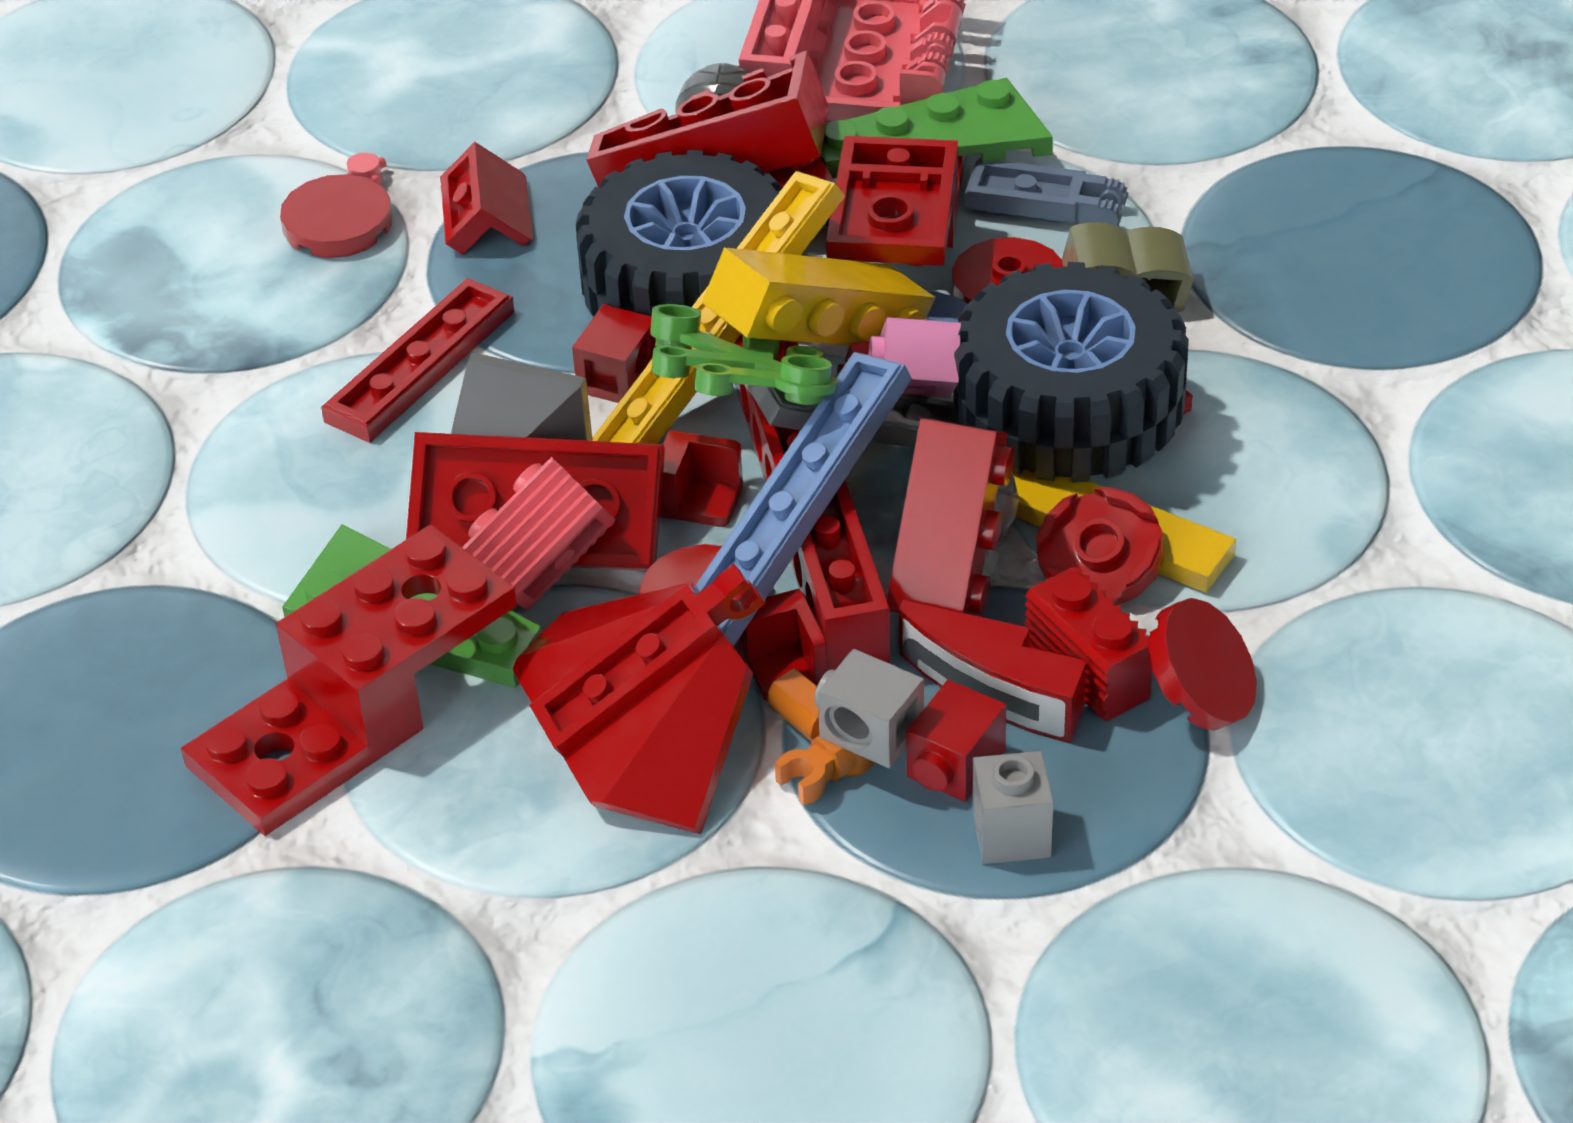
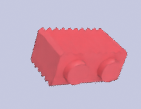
M552 457L543 466L540 463H536L527 468L517 478L513 486L515 494L499 511L490 509L479 516L469 529L468 535L471 539L462 547L511 584L515 589L516 603L526 611L534 606L535 601L542 598L544 592L551 589L553 583L560 580L562 574L569 571L572 564L578 562L579 557L585 554L588 548L594 545L597 539L614 525L616 520Z

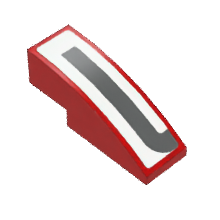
M907 600L902 601L899 607L900 655L923 676L940 688L948 679L1007 704L1006 723L1031 733L1071 743L1085 707L1087 660L1029 648L1030 628Z

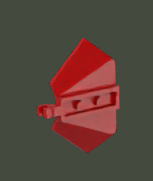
M734 563L720 573L701 592L698 591V588L692 582L563 612L516 657L512 670L531 701V704H529L531 710L554 749L563 756L582 791L593 806L701 835L753 676V671L723 633L719 625L727 619L738 620L745 618L766 603L756 587L749 579L745 578Z

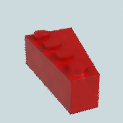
M806 50L788 57L792 68L766 77L763 68L743 75L744 83L735 87L731 92L719 97L717 94L711 93L710 89L690 96L689 100L678 107L676 114L669 117L666 110L661 108L595 134L586 161L597 186L599 187L601 181L614 170L621 173L630 162L640 158L646 162L655 159L656 154L672 152V156L687 155V150H702L704 155L717 156L718 152L733 155L736 161L741 164L747 160L759 166L764 173L781 168L787 171H795L810 165L816 158L821 156L829 106L808 51Z

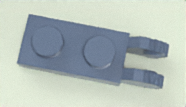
M979 158L975 162L965 191V209L986 211L991 214H1010L1040 218L1050 222L1064 221L1075 223L1077 221L1079 224L1102 222L1119 227L1122 218V206H1125L1129 192H1127L1128 187L1124 186L1125 183H1121L1120 179L1115 180L1113 177L1108 179L1106 176L1086 174V171L1000 160L982 162V158Z

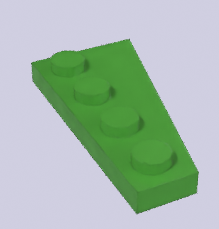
M1006 77L998 80H987L979 85L949 93L934 94L927 99L896 107H885L877 112L859 117L832 121L826 125L820 157L834 179L838 175L844 136L958 140V156L981 154L982 162L1006 160V151L1031 148L1033 157L1053 155V136Z
M341 524L282 606L284 617L391 549ZM424 593L412 598H422L429 601L437 595ZM510 610L430 665L516 688L519 681L512 670L516 657L542 633L541 626Z

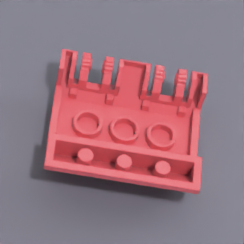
M759 0L738 59L739 66L750 72L763 68L766 77L792 68L788 57L807 50L829 106L827 122L847 120L877 112L885 107H896L927 99L934 94L943 92L949 69L948 61L949 58H952L966 3H964L965 0Z

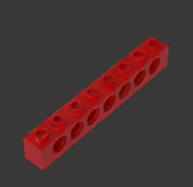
M742 333L734 343L740 347L743 344ZM780 340L779 354L775 360L781 362L782 358L786 356L787 348L799 346L798 342ZM734 384L766 482L801 430L771 426L749 391L748 385ZM844 480L790 561L798 587L801 589L825 638L827 671L831 669L836 670L853 649L890 664V608L849 489Z

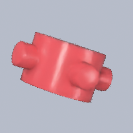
M358 153L347 160V174L367 177L381 184V169L386 167L387 164L383 157L378 158V156L372 153Z

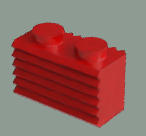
M1071 567L1031 587L1025 594L1028 598V601L1025 603V606L1028 608L1025 615L1028 618L1024 624L1030 628L1029 647L1087 660L1085 703L1103 720L1109 721L1150 699L1153 671L1148 650L1149 636H1146L1147 629L1138 628V621L1130 620V613H1122V606L1113 605L1114 598L1105 597V590H1097L1098 583L1090 582V575H1082V568Z

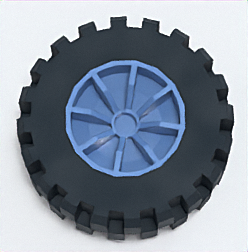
M687 150V155L672 156V152L656 154L653 160L644 162L640 158L628 163L621 173L614 170L601 181L599 187H594L583 202V207L578 213L576 220V240L582 295L585 297V305L590 314L594 317L603 304L651 317L653 307L658 305L677 304L692 307L708 287L724 247L737 249L783 187L769 173L764 175L763 170L759 166L747 160L741 164L736 161L733 155L718 152L717 156L704 155L702 150Z
M1068 262L1067 267H1052L1051 263L1034 265L1031 272L1022 274L1020 270L1004 275L999 285L991 282L975 296V300L970 301L958 318V323H961V328L958 332V335H960V346L954 352V358L959 379L953 391L954 414L959 418V425L1008 433L1006 447L1014 449L1013 472L1022 474L1024 470L1035 472L1037 479L1054 482L1055 476L1071 477L1072 483L1089 482L1091 476L1103 474L1105 479L1121 475L1126 470V466L1130 464L1137 468L1149 461L1155 455V450L1161 451L1175 436V429L1181 424L1185 410L1189 339L1186 336V326L1181 315L1158 289L1151 292L1150 286L1145 280L1133 274L1126 278L1120 275L1117 268L1101 265L1099 269L1086 268L1085 262Z

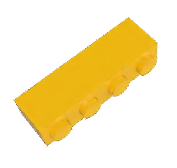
M724 247L702 303L747 338L850 345V343L870 341L871 336L880 337L887 317L926 320L936 297L888 264Z

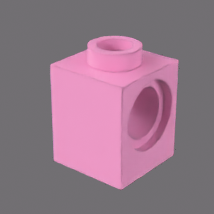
M887 317L880 337L871 336L868 356L905 364L912 380L904 390V394L950 398L959 379L954 352L960 346V335L958 333L961 323Z

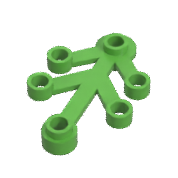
M663 304L652 309L650 334L656 338V347L653 349L651 371L655 375L666 378H683L689 375L690 366H696L694 389L699 393L711 396L730 395L733 391V383L775 387L785 392L784 398L786 400L803 405L819 404L822 402L823 396L831 395L836 391L837 379L831 375L832 363L823 358L824 352L818 348L810 346L788 347L786 356L782 358L781 362H778L775 359L778 358L780 340L747 338L743 335V344L740 347L700 331L701 312L698 309L677 304Z

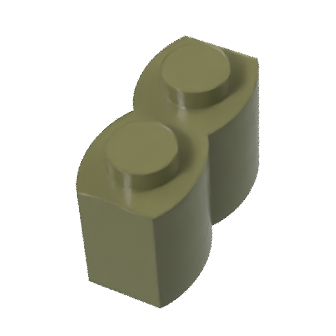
M1102 222L1081 223L1070 227L1062 256L1064 267H1067L1068 262H1085L1086 268L1099 269L1101 265L1117 268L1121 276L1128 278L1133 274L1145 280L1150 286L1151 292L1158 289L1171 302L1173 308L1178 313L1184 311L1194 278L1181 234L1161 227H1140L1126 231L1116 225Z

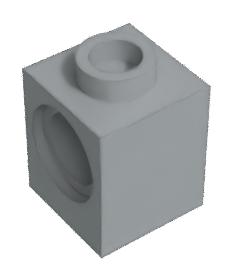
M853 649L836 670H828L823 675L817 686L814 703L819 710L820 738L890 769L907 747V729L924 709V678Z
M1042 751L973 757L972 813L982 865L1051 858L1053 798Z

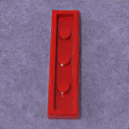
M465 279L321 406L324 423L371 443L515 312L513 296L472 279Z

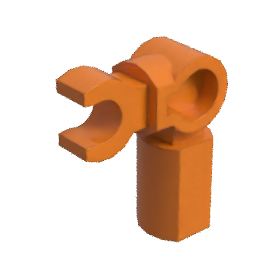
M794 668L772 683L767 701L773 711L811 741L808 749L787 751L775 762L776 782L780 786L788 783L792 778L805 777L798 782L799 802L807 805L814 803L823 796L826 791V783L831 779L836 782L844 776L861 775L867 772L875 762L820 738L819 710L814 703L817 685Z

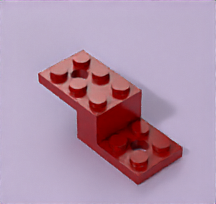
M844 136L836 185L845 197L830 216L826 238V258L860 262L908 264L911 266H944L946 248H953L965 158V155L958 156V140Z
M432 524L428 525L276 622L287 679L182 746L180 749L185 766L263 836H267L424 729L414 674L515 608L517 603L514 587ZM424 593L437 595L429 601L422 598H412ZM277 750L291 752L288 757L280 761L271 758L262 759L266 754Z

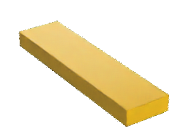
M1024 470L1022 474L1012 471L1019 495V507L1016 518L1041 527L1045 515L1063 498L1078 493V497L1094 493L1093 488H1101L1102 486L1092 482L1072 483L1071 477L1055 476V480L1052 482L1037 479L1035 472ZM1151 506L1164 537V561L1158 574L1207 593L1234 557L1236 538Z

